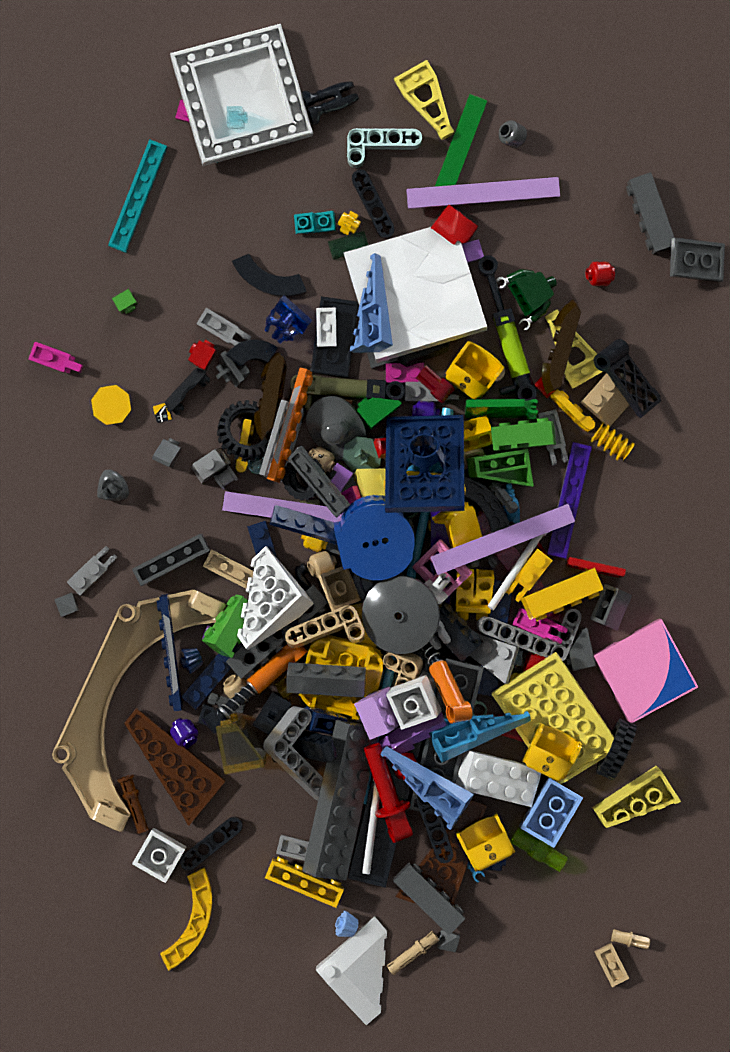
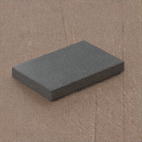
M672 238L670 277L723 282L725 243Z

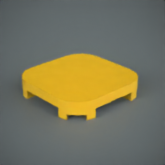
M332 635L311 642L305 662L306 664L366 667L364 697L378 691L384 668L383 655L376 647L362 642L355 644L350 642L349 639ZM299 693V696H301L308 707H316L349 715L355 720L360 718L354 704L361 700V697Z

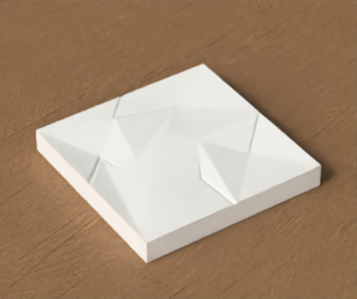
M281 24L170 53L202 166L313 136L312 127Z
M429 227L344 253L359 305L363 288H367L369 278L366 277L367 271L371 270L372 265L370 256L374 253L381 256L393 346L381 352H373L376 363L487 331V324L460 241L453 245Z

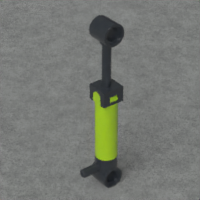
M487 255L480 259L478 271L482 276L487 277L497 308V312L492 314L495 328H497L513 381L512 385L499 388L500 395H505L516 391L517 399H524L521 392L524 389H528L532 396L530 399H525V401L536 398L537 392L533 385L517 332L512 308L505 310L495 279L498 262L493 256ZM490 262L493 265V269L487 271L483 268L482 264Z

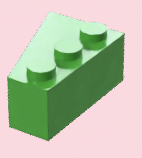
M548 418L537 419V423H529V420L518 421V425H511L508 422L499 423L498 427H491L494 451L556 445L554 422L548 421Z
M517 449L466 458L468 473L471 478L534 487L528 449Z
M241 595L232 596L228 600V606L217 615L215 624L204 633L205 637L202 640L218 654L230 658L235 654L232 650L236 643H241L237 634L238 629H243L244 619L241 618L243 603H248V600Z

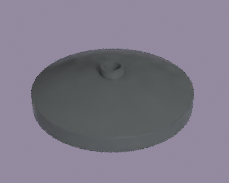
M394 576L382 580L369 591L363 603L362 621L367 635L379 648L394 654H407L421 649L434 637L439 626L440 609L435 595L423 582L409 576ZM397 612L401 613L402 618L397 619Z

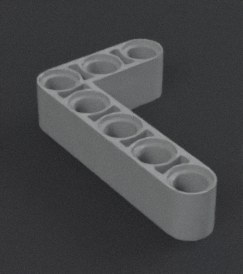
M565 608L560 613L557 624L568 629L567 637L561 644L545 640L535 634L486 616L481 617L477 621V629L483 634L545 658L552 655L556 648H559L561 651L560 658L564 661L568 656L582 617L578 610L572 608ZM570 612H573L574 619L573 621L569 622L567 620V615ZM489 620L491 623V627L489 630L485 631L483 628V624L485 621ZM507 627L508 635L502 637L501 630ZM554 629L552 635L560 637L561 632ZM524 634L526 636V641L523 644H520L518 638L520 635ZM542 641L543 648L537 651L536 644Z
M293 706L286 712L264 741V750L306 792L318 801L323 777L292 747L310 723L312 715L308 709Z

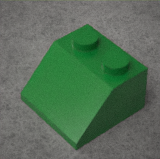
M373 397L368 400L365 398L358 404L357 412L372 430L385 420L386 417L399 409L402 403L398 400Z

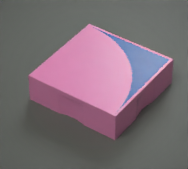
M662 619L653 621L635 631L629 637L614 642L593 654L595 663L611 687L615 700L626 720L630 723L643 718L698 688Z

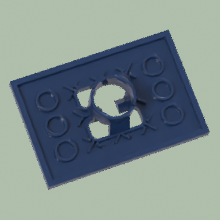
M464 415L386 417L385 513L465 511ZM413 452H419L420 456L414 454ZM439 461L443 468V474H430L429 467ZM410 462L420 468L418 475H407Z

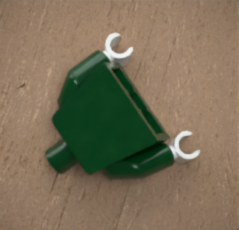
M520 269L507 275V278L498 277L496 279V282L500 280L505 282L503 286L498 287L499 289H505L510 282L508 287L525 317L529 315V318H523L519 322V324L522 321L528 322V327L523 330L529 329L530 323L536 322L547 313L551 304L550 298L554 295L551 288L557 285L556 279L553 276L545 278L542 272L535 273L533 270Z

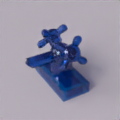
M284 295L274 309L271 310L270 315L267 316L265 331L268 332L271 325L276 326L272 334L274 340L278 339V343L293 341L294 335H297L298 332L303 334L313 320ZM275 311L281 316L279 319L273 318ZM293 326L296 330L290 332L289 329Z

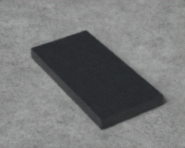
M321 296L319 308H336L337 347H317L316 328L311 364L312 373L349 377L352 355L350 346H353L354 341L353 333L356 326L358 301Z

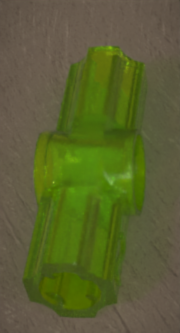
M517 828L510 840L512 844L527 852L530 857L539 862L546 863L559 872L563 869L568 859L567 856L553 849L550 845L531 836L520 828Z

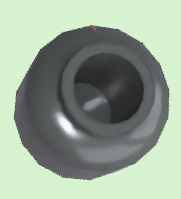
M509 120L501 125L499 139L503 144L511 148H518L524 144L527 130L523 125L513 120Z

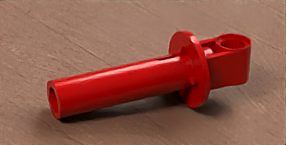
M381 744L368 745L364 748V752L383 806L375 812V816L377 818H385L389 836L392 842L396 843L413 835L405 814V810L411 804L409 801H399L385 756L382 757L380 755L382 752Z

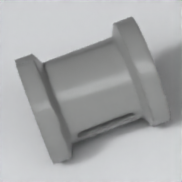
M229 465L225 471L213 476L222 490L233 480H238Z

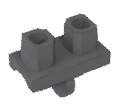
M224 351L217 358L220 364L216 367L220 373L216 377L217 379L223 377L226 383L232 381L234 386L237 387L250 374V371L245 365L237 368L234 364L235 362L227 357V352Z

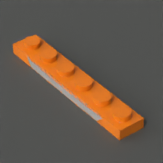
M300 367L267 477V479L280 483V480L285 475V463L291 455L290 446L296 438L295 430L297 423L299 424L302 418V406L307 401L306 392L308 386L310 387L313 381L312 372L308 369Z

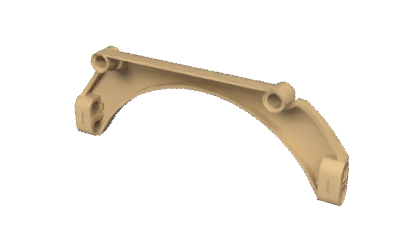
M195 589L169 595L173 633L194 625L215 623L217 615L225 610L227 604ZM159 597L139 601L137 606L131 604L120 606L52 753L54 761L64 763L62 769L76 790L89 817L119 832H123L131 813L119 795L108 767L105 751L106 718L113 694L122 676L146 649L164 638V630L160 631L159 619H162L161 612L157 610V600H160ZM126 607L132 610L130 618H125L122 614L123 609ZM59 749H64L67 752L66 759L59 758Z

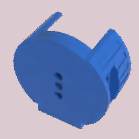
M368 495L357 499L342 513L341 521L334 522V531L343 570L351 568L353 573L362 578L385 580L400 574L413 559L415 538L412 526L403 512L385 513V496ZM387 538L388 542L383 543L382 539ZM364 542L369 543L367 548L363 547Z

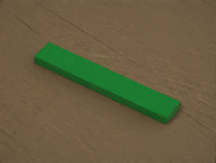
M469 94L435 187L456 185L488 100Z

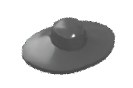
M322 397L309 408L306 415L308 432L318 447L333 453L335 460H343L344 445L356 436L367 438L366 427L361 416L349 402L341 397Z

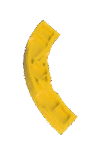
M205 867L187 876L192 890V913L189 923L180 938L172 946L160 953L168 971L189 957L199 945L207 930L212 911V890Z

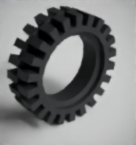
M245 400L244 404L241 401H238L236 405L234 403L231 404L229 409L226 408L219 420L217 427L218 442L222 443L221 448L223 450H228L227 454L229 456L233 453L236 460H238V457H242V461L246 462L247 458H250V462H252L255 458L260 460L263 455L265 456L269 440H262L260 443L252 446L243 445L233 438L230 430V425L235 419L243 416L254 418L255 412L259 410V407L256 406V401H253V404H249V400Z
M621 718L616 722L611 731L614 735V740L607 756L598 762L597 774L612 781L617 777L633 743L637 730L635 724Z

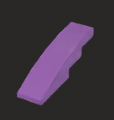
M442 711L437 718L402 730L400 727L378 742L381 744L382 750L387 746L403 754L415 749L413 744L430 738V732L447 726Z

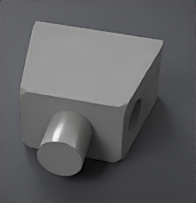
M217 448L193 463L191 469L202 484L232 463L223 450Z

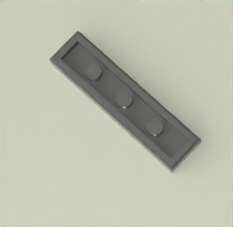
M303 446L298 447L287 458L336 518L351 505Z

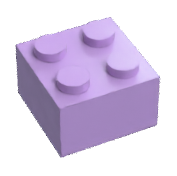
M390 686L372 692L354 704L369 739L387 734L399 726L386 695L391 689Z

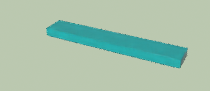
M149 139L108 247L127 253L168 148L166 145Z

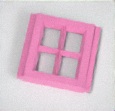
M440 539L412 568L425 581L430 579L432 582H435L439 575L437 573L433 575L424 564L428 560L432 562L431 556L437 551L441 553L450 548ZM466 565L455 568L460 574L456 580L448 572H444L447 574L445 577L449 576L452 583L448 588L445 587L443 589L448 596L473 573Z

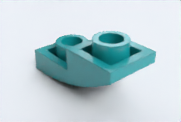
M334 211L294 215L296 234L336 231Z

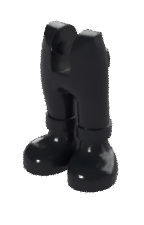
M353 81L340 82L322 90L320 89L316 93L306 90L301 92L306 108L316 102L335 97V99L308 108V116L313 126L320 122V116L323 113L326 115L329 112L344 109L359 100L357 93L344 98L341 94L355 87Z

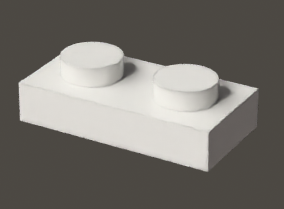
M316 308L317 347H337L336 308Z

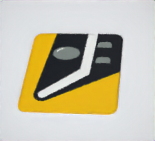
M165 403L153 406L157 423L172 419Z

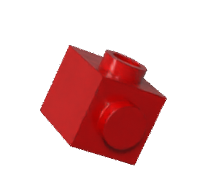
M199 340L197 344L194 342L189 350L191 355L188 361L203 370H207L217 353L216 349H214L215 345L207 340L204 342Z

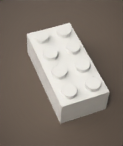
M468 750L463 754L455 784L472 793L532 807L541 773L527 767L524 763Z

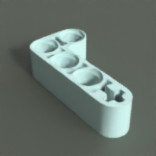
M352 129L347 137L348 164L352 168H360L364 164L365 149H417L421 145L422 134L417 129ZM354 135H359L361 137V141L359 143H353L351 141V137ZM378 135L381 140L378 143H373L370 141V137ZM397 135L400 139L399 142H390V136ZM403 135H405V143H402ZM413 135L417 139L415 143L411 141V136ZM353 154H359L361 156V160L359 162H353L351 160V156Z

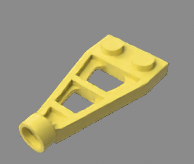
M428 60L394 78L403 97L438 132L441 140L455 133L448 119L437 76ZM428 84L432 91V98L422 102L414 95V90ZM433 103L438 104L441 115L436 118H432L426 111V107Z
M558 309L545 316L553 338L555 331L560 330L552 322L559 313ZM577 332L575 333L572 347H578L585 354V359L577 365H571L569 360L567 362L564 376L571 389L603 372L594 365V357L597 353Z

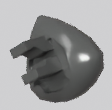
M104 470L99 479L97 497L110 501L127 499L129 488L125 478L114 470Z

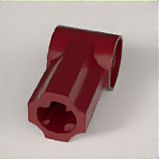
M425 366L416 377L421 384L431 391V395L442 404L455 390L447 380L441 379L428 366Z

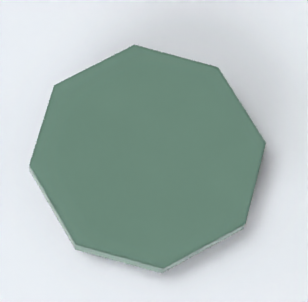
M356 436L344 445L343 461L352 471L357 469H376L380 466L381 458H378L373 439Z

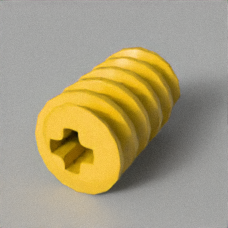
M602 423L593 435L591 442L593 443L598 440L597 447L604 444V452L611 449L610 456L616 453L617 461L621 458L624 460L633 449L635 443L632 442L627 445L628 438L621 441V433L615 436L616 429L609 432L610 425L607 424L602 427Z

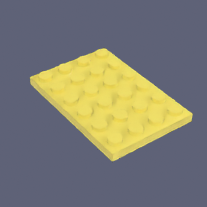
M557 652L509 681L508 684H504L492 692V696L504 713L520 715L528 711L531 721L515 728L528 748L540 723L561 730L575 740L582 742L580 753L564 781H556L559 784L565 783L607 756L614 740V735Z

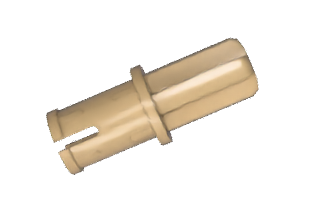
M613 929L612 942L626 944L628 947L631 945L643 949L649 948V938L634 935L633 932L627 933Z

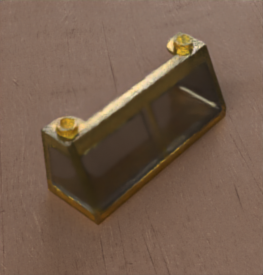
M233 713L228 720L220 721V725L216 726L224 774L265 767L270 756L264 750V743L245 718L238 716L237 713Z

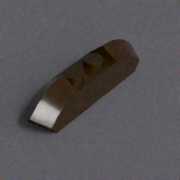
M571 300L561 309L553 324L559 327L560 330H556L553 341L556 342L554 349H550L548 360H551V363L543 362L542 382L547 394L560 388L581 315V310L574 300Z
M278 352L271 357L261 374V378L265 380L262 382L263 397L259 399V410L254 415L255 428L261 440L270 439L283 397L288 366L285 358Z

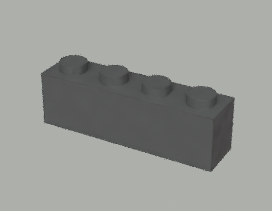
M652 173L630 179L627 182L626 191L628 196L633 198L634 204H632L635 215H639V227L641 232H645L647 237L645 243L648 251L651 250L652 254H656L670 249L672 238L675 237Z
M200 533L138 565L132 570L140 586H144L211 550L203 534Z
M288 663L287 693L364 698L366 667Z
M409 862L393 878V882L450 935L465 920L463 915L465 911L458 904L454 906L449 901L451 898L443 890L439 892L435 888L437 884L430 877L426 879L421 874L423 870L417 864L412 865Z

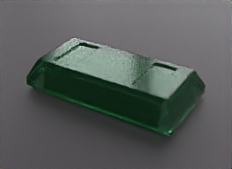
M364 231L328 241L333 260L344 257L345 252L368 246Z

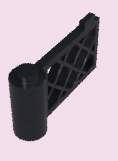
M617 339L594 357V365L598 370L608 374L640 419L662 401L660 399L661 396L655 387L653 388L629 356L628 344L622 339ZM625 362L630 367V371L625 369ZM614 370L620 372L621 378H618ZM626 375L631 377V382L626 381ZM636 379L640 381L641 386L637 385ZM627 387L631 388L632 394L628 392ZM637 391L642 392V398L637 396ZM647 394L650 395L654 402L648 400ZM638 402L643 404V411L639 407Z

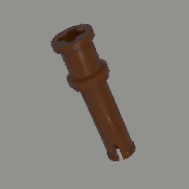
M130 774L117 779V781L121 784L124 793L122 796L127 800L137 833L139 834L148 831L149 827L139 802V790L135 787L134 775Z

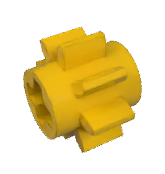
M350 211L349 214L344 212L337 224L341 226L340 232L347 236L349 232L355 234L361 223L358 220V214Z

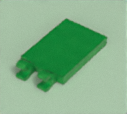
M466 400L465 418H478L487 415V418H522L524 416L529 421H535L538 414L535 405H537L538 400Z

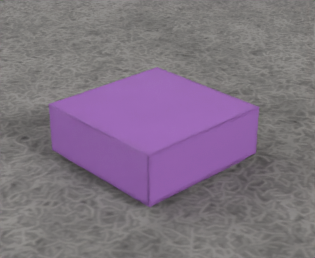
M479 239L461 244L467 263L484 257Z

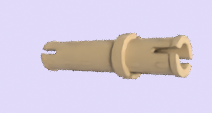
M431 931L421 940L415 941L411 948L387 965L389 971L395 975L415 958L427 953L426 950L440 941L435 932Z

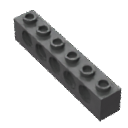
M314 585L305 591L314 603L313 611L311 613H303L299 617L297 625L312 620L311 617L316 613L321 615L328 608L326 606L328 601ZM288 624L283 627L284 636L281 639L275 638L273 634L264 639L270 645L268 651H261L259 643L249 650L243 646L232 658L226 661L227 664L241 679L244 676L248 679L256 672L253 669L258 664L264 665L270 659L268 657L273 651L277 653L284 647L283 642L286 640V632L295 626ZM247 653H252L255 656L253 664L245 662L244 657Z

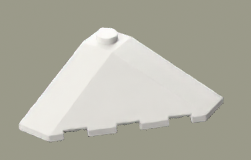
M267 546L252 559L251 567L254 568L253 578L248 577L246 592L249 593L248 603H243L241 613L244 624L243 629H238L237 636L247 650L299 618L314 604L304 589Z
M375 916L362 926L353 937L348 938L316 966V971L365 1025L381 1013V1005L379 1003L380 993L383 991L382 966L385 965L386 950H384V939H387V930Z

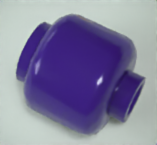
M418 401L416 405H413L412 416L440 415V409L436 408V403L433 401Z
M180 718L173 722L170 734L178 746L188 748L197 742L199 733L191 720Z

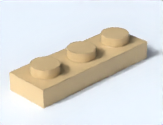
M212 549L203 567L245 589L247 588L248 577L253 578V570Z

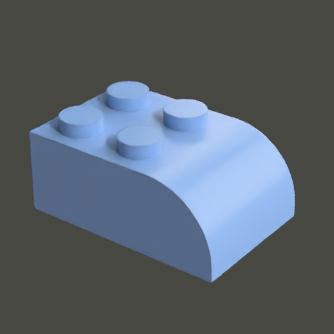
M548 778L519 826L522 830L554 848L583 797L553 779Z

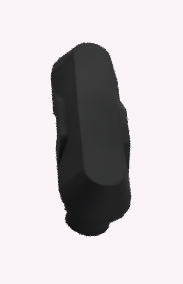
M450 341L399 356L398 362L405 367H409L446 353L449 350Z
M194 369L165 401L168 412L180 415L179 410H184V406L180 402L185 398L186 393L198 383L201 387H205V382H210V378L206 375V370Z

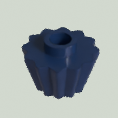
M197 648L180 650L182 656L180 658L181 665L187 669L189 674L203 665Z

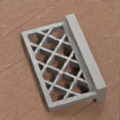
M285 400L280 402L259 473L266 478L269 474L289 406V402ZM304 408L301 409V421L299 424L297 423L296 426V438L290 446L291 454L293 453L296 440L299 434V430L302 424V420L304 417Z

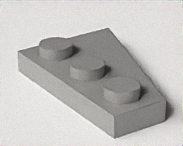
M478 634L483 643L469 656L503 683L508 684L519 647Z

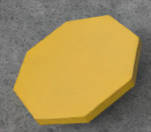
M117 385L100 387L91 399L94 417L106 425L122 423L131 411L129 394Z

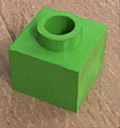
M129 289L112 298L121 314L124 312L128 314L136 309L135 306L138 305Z

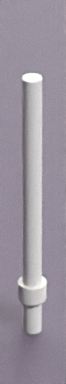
M547 533L531 539L488 604V608L491 610L496 608L541 538L546 536Z
M375 782L362 871L364 874H370L377 825L375 812L379 809L380 802Z

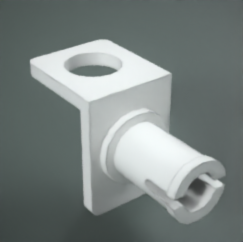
M445 573L439 574L435 582L429 579L424 583L433 592L438 604H441L448 598L443 589L451 580L449 576L443 580L447 575Z

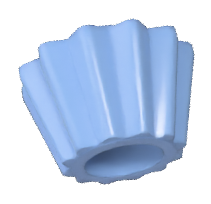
M347 911L341 913V916L337 918L335 923L336 935L339 937H353L358 928V919Z

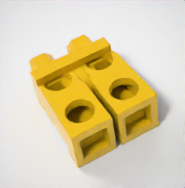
M470 569L473 573L456 589L455 605L459 617L468 620L469 613H476V620H479L481 617H487L490 614L491 609L488 608V604L492 600L494 570L476 569V586L474 590V569Z

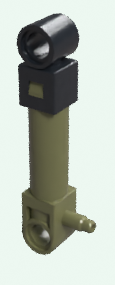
M297 375L293 376V378L290 381V387L292 391L294 389V384L296 382ZM312 375V384L310 387L308 386L306 392L305 410H309L311 407L312 396L320 395L367 398L368 400L372 397L385 399L386 396L390 400L400 401L404 397L405 387L398 381H392L386 385V380H357ZM394 386L399 387L401 393L399 396H392L390 389Z

